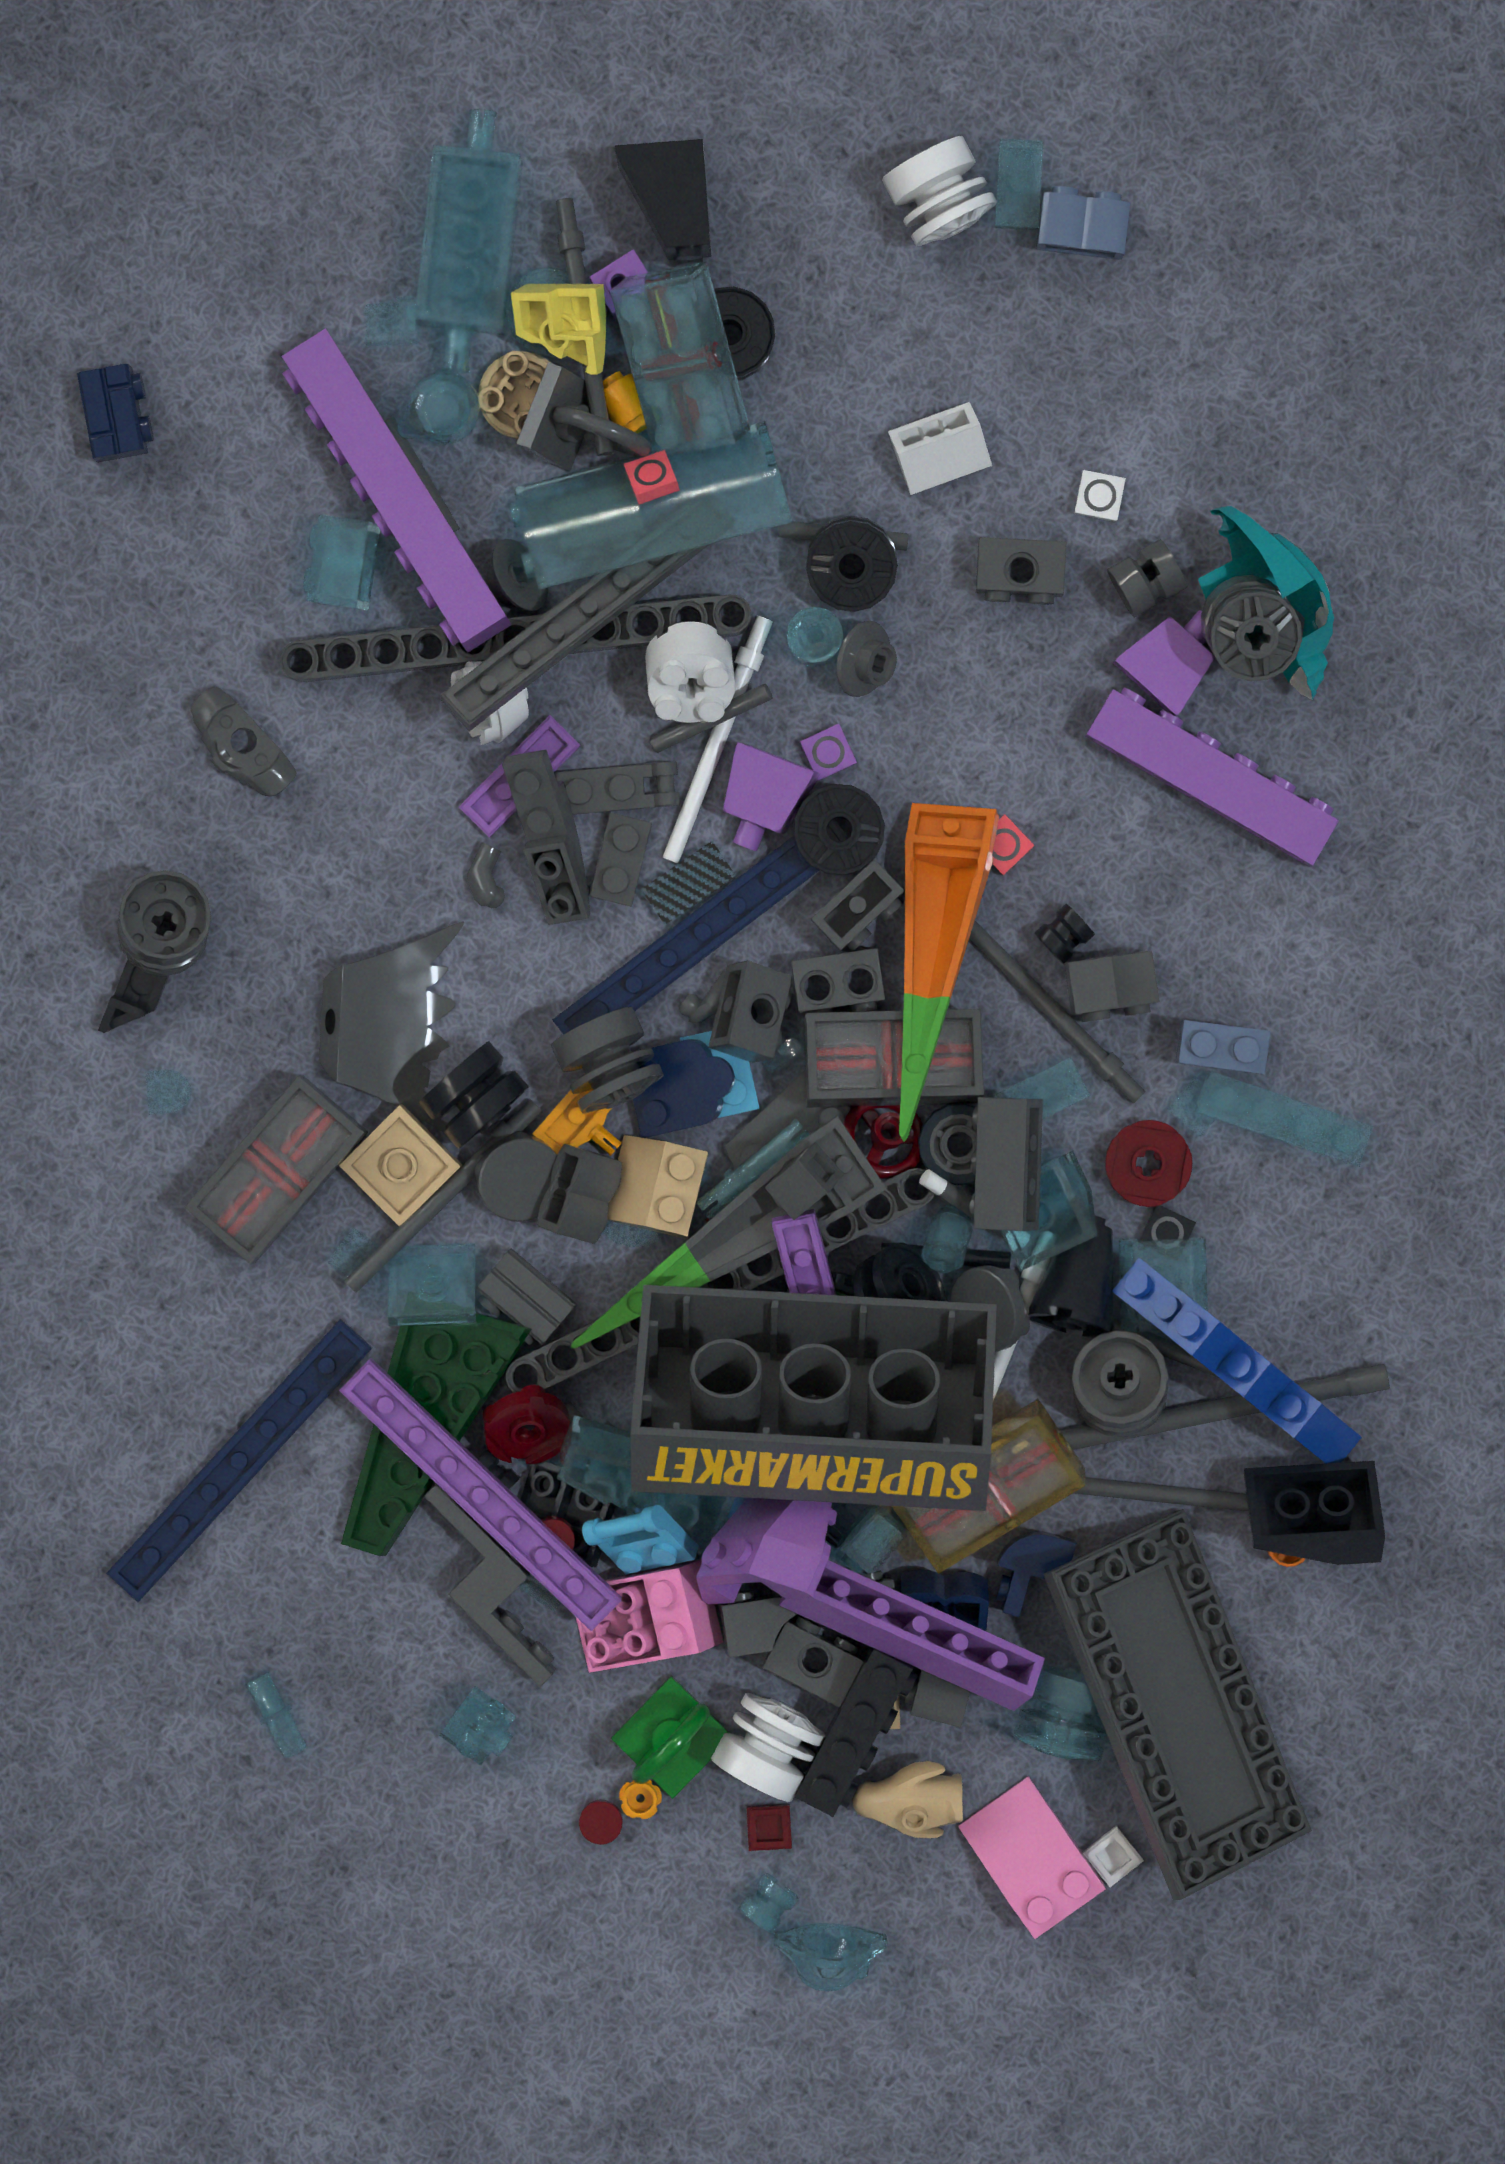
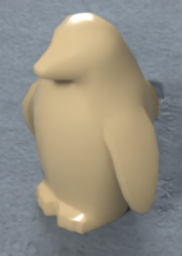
M930 1761L914 1762L881 1781L871 1782L865 1780L864 1783L858 1785L852 1798V1805L857 1814L895 1828L903 1834L915 1838H938L944 1832L943 1829L939 1828L940 1826L963 1822L962 1777L958 1773L952 1776L940 1775L945 1771V1767L940 1763Z

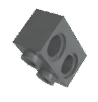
M878 948L792 960L799 1013L834 1012L833 1008L849 1005H851V1012L877 1010L876 1001L885 1000ZM863 969L871 974L873 986L869 992L855 994L849 989L847 980L852 971ZM815 975L825 977L830 984L828 996L820 1001L810 999L804 990L806 981Z

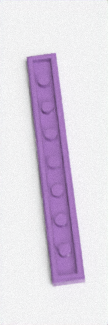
M372 1358L339 1390L590 1631L622 1601V1597L549 1529L540 1518Z

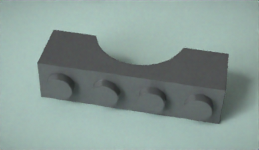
M881 1570L858 1573L895 1590L894 1580L889 1576L882 1577ZM771 1588V1594L755 1597L753 1590H743L738 1592L734 1603L719 1604L725 1653L729 1658L773 1650L775 1639L782 1626L793 1616L797 1615V1613L779 1606L781 1595Z

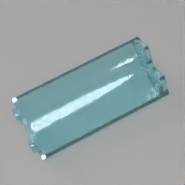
M765 421L651 451L648 455L665 450L680 491L638 505L624 468L625 463L642 458L636 456L514 488L516 501L508 504L514 527H523L529 552L521 553L527 579L536 577L538 588L543 589L792 522Z

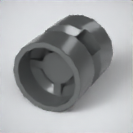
M1161 539L1141 549L1137 560L1127 557L1107 569L1115 589L1134 618L1154 607L1157 597L1160 596L1167 600L1188 587L1176 560ZM1153 571L1156 578L1149 582L1145 574Z

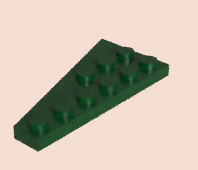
M409 1294L388 1374L460 1442L532 1329L417 1294ZM373 1424L341 1544L377 1556H386L434 1481L375 1424Z

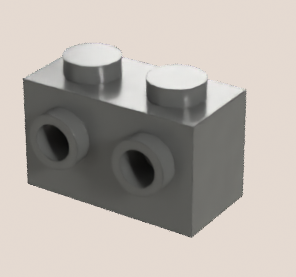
M874 859L815 914L811 921L840 952L846 946L854 951L872 934L866 927L873 920L880 916L885 922L903 905L898 897L904 890Z

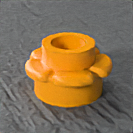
M634 1780L631 1783L626 1782L619 1793V1798L622 1800L621 1808L631 1818L640 1817L641 1819H648L657 1812V1805L662 1801L660 1788L657 1785H653L651 1780L644 1784H637ZM638 1794L644 1795L645 1799L643 1802L637 1801L636 1796Z

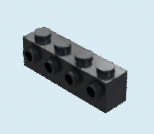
M870 1648L841 1707L838 1708L825 1732L826 1737L822 1745L817 1747L814 1760L809 1762L803 1773L805 1777L795 1794V1798L831 1817H834L840 1805L845 1808L849 1806L858 1788V1784L852 1781L859 1768L867 1771L878 1751V1748L872 1745L879 1731L884 1734L888 1733L898 1713L897 1710L892 1708L899 1694L907 1697L916 1681L918 1674L912 1671V1665L875 1648Z

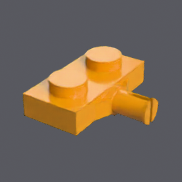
M570 1090L533 1132V1135L547 1143L556 1155H558L564 1144L579 1147L592 1139L611 1156L616 1150L605 1142L604 1138L616 1148L623 1143L603 1127L606 1117L612 1108L599 1109L582 1114L577 1104L578 1100L593 1090L573 1094Z

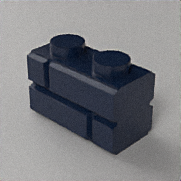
M120 364L77 373L93 459L99 463L147 454L146 442L154 441L149 416H141L139 400L146 398L141 373L134 374L133 368L129 364Z

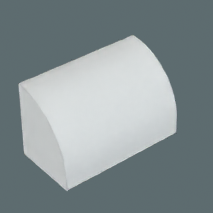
M970 402L888 431L910 495L992 466L980 423Z

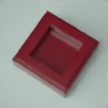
M790 1804L746 1807L749 1851L792 1849Z

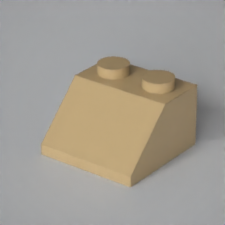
M624 1135L618 1161L622 1162L621 1182L608 1203V1221L688 1240L708 1152L666 1141Z

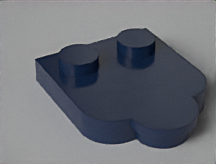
M688 1039L652 1047L654 1057L639 1068L659 1064L664 1076L650 1085L641 1095L633 1099L641 1138L701 1126L716 1120L722 1111V1098L727 1096L734 1086L735 1075L731 1065L721 1057L712 1056L708 1046L697 1039Z

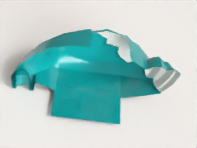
M1232 506L1210 510L1211 514L1220 515L1223 523L1218 532L1228 539L1232 561L1198 578L1205 599L1219 584L1235 576L1254 575L1268 579L1279 588L1282 598L1286 597L1292 607L1299 611L1305 619L1302 642L1297 657L1283 674L1288 683L1300 694L1313 700L1318 686L1324 679L1323 672L1328 665L1323 651L1326 649L1333 634L1334 622L1330 593L1323 575L1304 550L1279 533H1269L1243 512ZM1256 625L1254 631L1246 633L1251 641L1254 640L1255 634L1263 633L1259 625Z

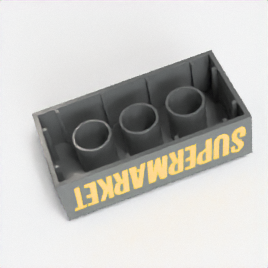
M643 1285L630 1433L631 1491L986 1511L992 1444L997 1304Z

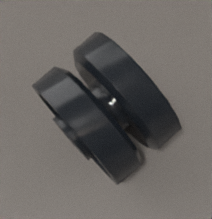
M490 1041L478 1048L452 1070L418 1103L432 1120L443 1118L457 1106L460 1112L446 1124L444 1134L458 1149L479 1132L483 1134L511 1109L510 1105L529 1088V1085L516 1071L505 1072L492 1084L487 1080L499 1069L504 1059Z

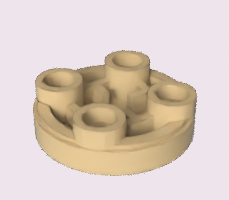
M511 351L495 360L483 374L479 385L478 402L487 422L502 435L514 439L519 438L549 362L544 357L531 352Z

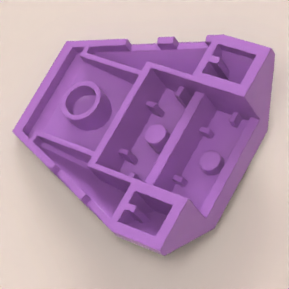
M747 1498L712 1538L711 1543L702 1554V1564L696 1576L702 1601L708 1605L734 1603L742 1583L762 1582L785 1599L813 1597L830 1555L831 1546L825 1543L828 1524L830 1526L834 1525L837 1517V1512L831 1508L832 1502Z

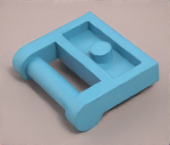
M660 1505L645 1507L641 1513L607 1521L601 1518L587 1520L582 1527L586 1543L590 1546L598 1545L625 1575L695 1560L699 1547Z

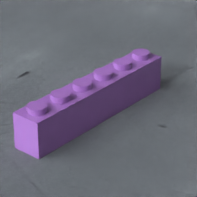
M1125 687L1121 693L1114 689L1110 692L1085 735L1086 738L1306 866L1311 867L1314 865L1339 822L1338 819L1331 816L1334 810L1331 806L1312 796L1308 802L1293 794L1296 789L1293 784L1277 775H1273L1271 780L1256 772L1258 764L1239 753H1236L1234 758L1218 750L1221 743L1201 731H1198L1196 737L1181 729L1184 722L1173 714L1161 709L1157 715L1143 707L1146 699Z
M829 1560L813 1597L795 1599L781 1597L779 1603L781 1607L1012 1711H1015L1032 1698L1045 1660L1044 1657Z

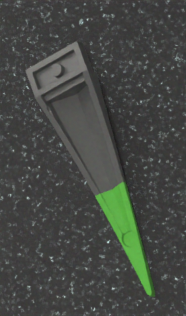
M834 1117L802 1140H799L572 1342L571 1348H578L640 1317L643 1285L698 1288L778 1249L771 1223L772 1218L788 1215V1213L774 1202L772 1195L765 1187L778 1172L814 1142L819 1145L844 1173V1176L825 1196L807 1209H815L819 1228L852 1213L887 1188L839 1117Z

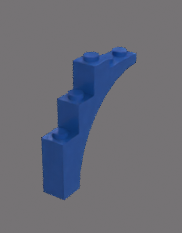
M1141 1258L1136 1260L1112 1290L1114 1294L1324 1463L1342 1462L1362 1438L1328 1408Z

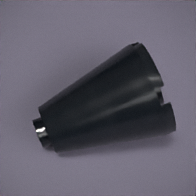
M1081 1214L1079 1220L1075 1219L1069 1222L1029 1306L1028 1317H1030L1032 1322L1066 1333V1328L1083 1331L1082 1336L1091 1338L1112 1332L1114 1327L1112 1292L1113 1230L1105 1225L1106 1220L1104 1218L1091 1214Z

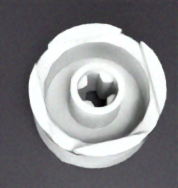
M701 622L676 623L669 626L668 632L658 639L656 635L647 647L645 660L648 695L658 717L663 720H675L686 723L715 722L720 720L735 693L732 649L727 639L725 641L719 636L717 629Z

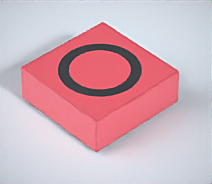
M665 450L624 464L626 475L638 505L680 491Z
M1005 814L998 821L992 854L994 859L992 865L1002 875L1035 846Z

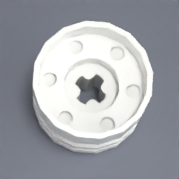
M963 136L948 139L928 148L891 170L882 179L895 205L916 202L917 207L903 220L906 227L926 221V224L917 229L911 236L916 246H922L932 241L945 240L975 224L984 213L988 212L997 203L992 192L972 198V195L985 187L987 182L984 177L963 180L962 175L970 170L976 162Z
M745 1693L741 1704L756 1715L755 1718L741 1712H735L733 1720L747 1732L745 1737L724 1733L711 1759L721 1769L749 1786L779 1800L791 1802L805 1777L796 1766L790 1763L792 1758L809 1762L813 1761L816 1756L815 1753L802 1744L801 1741L821 1746L826 1735L814 1726L806 1716L790 1706L772 1698L767 1699L752 1693Z

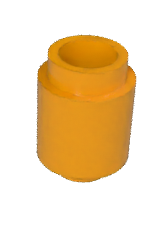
M618 371L603 380L608 417L612 422L639 434L657 421L652 413L655 409L632 373L623 376L621 371Z

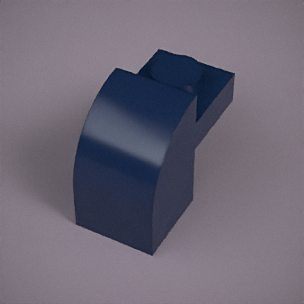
M1044 1531L1027 1532L1012 1539L1003 1548L996 1562L999 1567L1012 1570L1010 1577L1002 1575L996 1595V1600L1003 1602L1001 1607L1002 1613L1020 1617L1031 1576L1045 1579L1044 1573L1071 1561L1077 1545L1076 1541Z

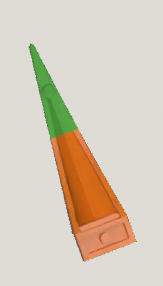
M912 803L905 837L904 1010L899 1134L903 1142L909 1136L994 860L992 854L999 821L997 809Z

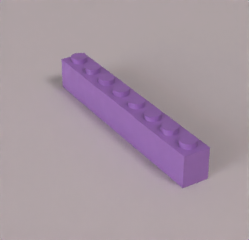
M326 328L282 355V358L289 367L282 374L296 395L302 391L306 394L311 404L304 408L318 431L326 426L334 439L327 446L340 466L347 462L351 466L356 476L349 479L363 502L371 498L378 512L372 515V518L384 537L386 538L393 534L401 547L394 551L408 574L413 570H416L423 584L418 586L417 590L430 610L438 605L446 618L439 625L451 644L454 646L461 642L466 651L469 652L511 626V622Z

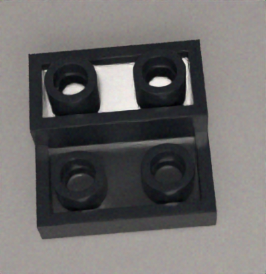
M549 1461L531 1464L520 1500L540 1519L548 1516H558L565 1519L574 1531L573 1551L590 1567L597 1568L602 1550L598 1545L590 1546L586 1543L582 1527L587 1520L601 1518L607 1521L612 1519L621 1491V1485Z

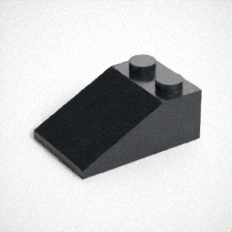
M1375 1461L1244 1468L1254 1549L1336 1565L1378 1563L1382 1561L1385 1530Z

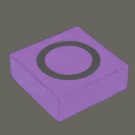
M840 724L800 741L812 770L820 773L817 781L857 764Z

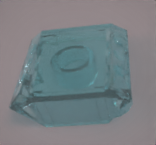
M1206 1238L1119 1240L1120 1280L1136 1260L1141 1258L1208 1311ZM1120 1298L1121 1330L1133 1333L1160 1331Z

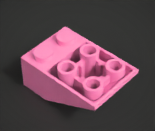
M701 1559L604 1580L622 1597V1601L592 1631L576 1617L589 1673L697 1654L723 1643L715 1604L708 1605L701 1599L696 1579L702 1564Z

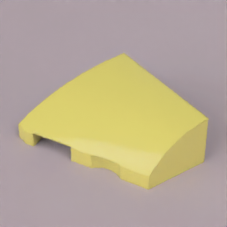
M526 284L511 292L517 336L532 344H542L549 353L560 359L568 356L587 367L585 372L590 375H598L603 372L606 344V309L603 284Z

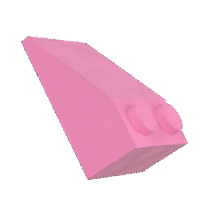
M1029 1776L958 1825L1034 1939L1106 1890L1100 1876Z

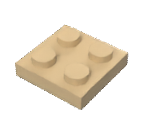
M400 1104L339 1166L400 1227L462 1164L403 1104Z

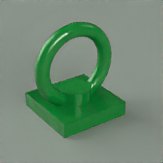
M671 1675L621 1726L611 1739L637 1764L632 1771L634 1782L644 1784L653 1779L673 1799L709 1763L724 1733L730 1732L710 1713L707 1705L698 1702Z

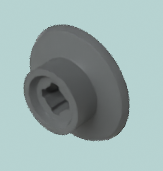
M512 539L499 541L492 553V566L487 571V583L492 594L505 605L514 604L523 610L531 611L542 608L547 600L548 588L532 552L518 541Z
M875 621L859 623L847 634L840 647L837 658V678L842 690L849 696L861 697L867 695L878 686L886 684L894 674L897 664L896 651L890 645L888 634L879 623Z

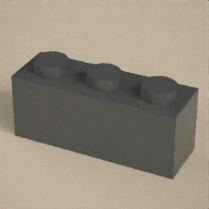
M978 1097V1106L975 1107L972 1117L973 1128L977 1132L976 1150H974L971 1158V1169L973 1175H975V1193L970 1200V1215L974 1219V1229L1039 1230L1043 1099Z

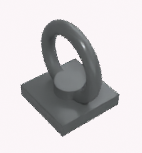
M548 362L517 440V445L548 463L569 472L572 469L583 438L595 443L594 434L611 440L614 450L624 454L645 457L651 452V444L646 438L619 424L591 414L585 380L564 367Z

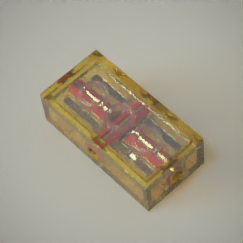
M1036 1399L992 1426L986 1511L892 1507L939 1574L1086 1486L1085 1467L1040 1400Z

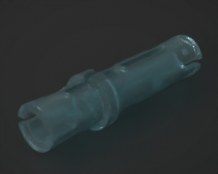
M797 1118L792 1120V1123L744 1161L734 1171L731 1168L724 1173L726 1178L701 1198L697 1199L696 1203L702 1211L715 1200L719 1201L706 1212L705 1215L709 1219L713 1218L799 1140L809 1135V1132L805 1130L794 1140H791L796 1133L803 1129V1125Z

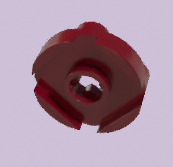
M1141 1120L1123 1127L1109 1143L1105 1155V1171L1112 1188L1126 1201L1139 1206L1154 1207L1174 1199L1186 1187L1192 1172V1154L1184 1138L1172 1126L1156 1120ZM1151 1150L1154 1152V1159L1161 1161L1160 1169H1152L1150 1176L1142 1175V1167L1136 1166L1137 1157H1144L1146 1151Z
M527 1385L520 1392H515L499 1399L493 1405L485 1408L483 1412L484 1436L487 1448L496 1458L508 1463H512L511 1457L516 1459L525 1458L526 1464H537L549 1460L564 1449L567 1444L566 1436L569 1431L571 1432L569 1412L565 1404L556 1396L545 1393L544 1388L539 1385ZM524 1425H534L535 1428L532 1430H528L525 1427H520Z

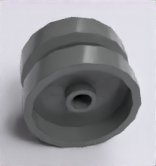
M1117 1330L1098 1335L1084 1345L1074 1361L1072 1390L1077 1411L1088 1426L1104 1435L1124 1438L1142 1433L1157 1422L1166 1407L1168 1372L1164 1357L1151 1341L1137 1333ZM1124 1381L1125 1388H1115V1382Z

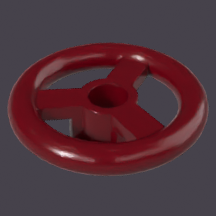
M900 1105L853 1106L846 1115L843 1125L856 1142L855 1128L859 1119L863 1118L871 1130V1142L873 1144L866 1159L879 1178L890 1179L916 1167L921 1160L918 1138L923 1124L917 1113H915L909 1136L903 1142L899 1134ZM885 1108L896 1113L886 1112L878 1116L874 1109ZM881 1130L888 1131L891 1139L884 1138ZM900 1144H913L909 1155L900 1163L891 1166L879 1165L886 1150L894 1149Z

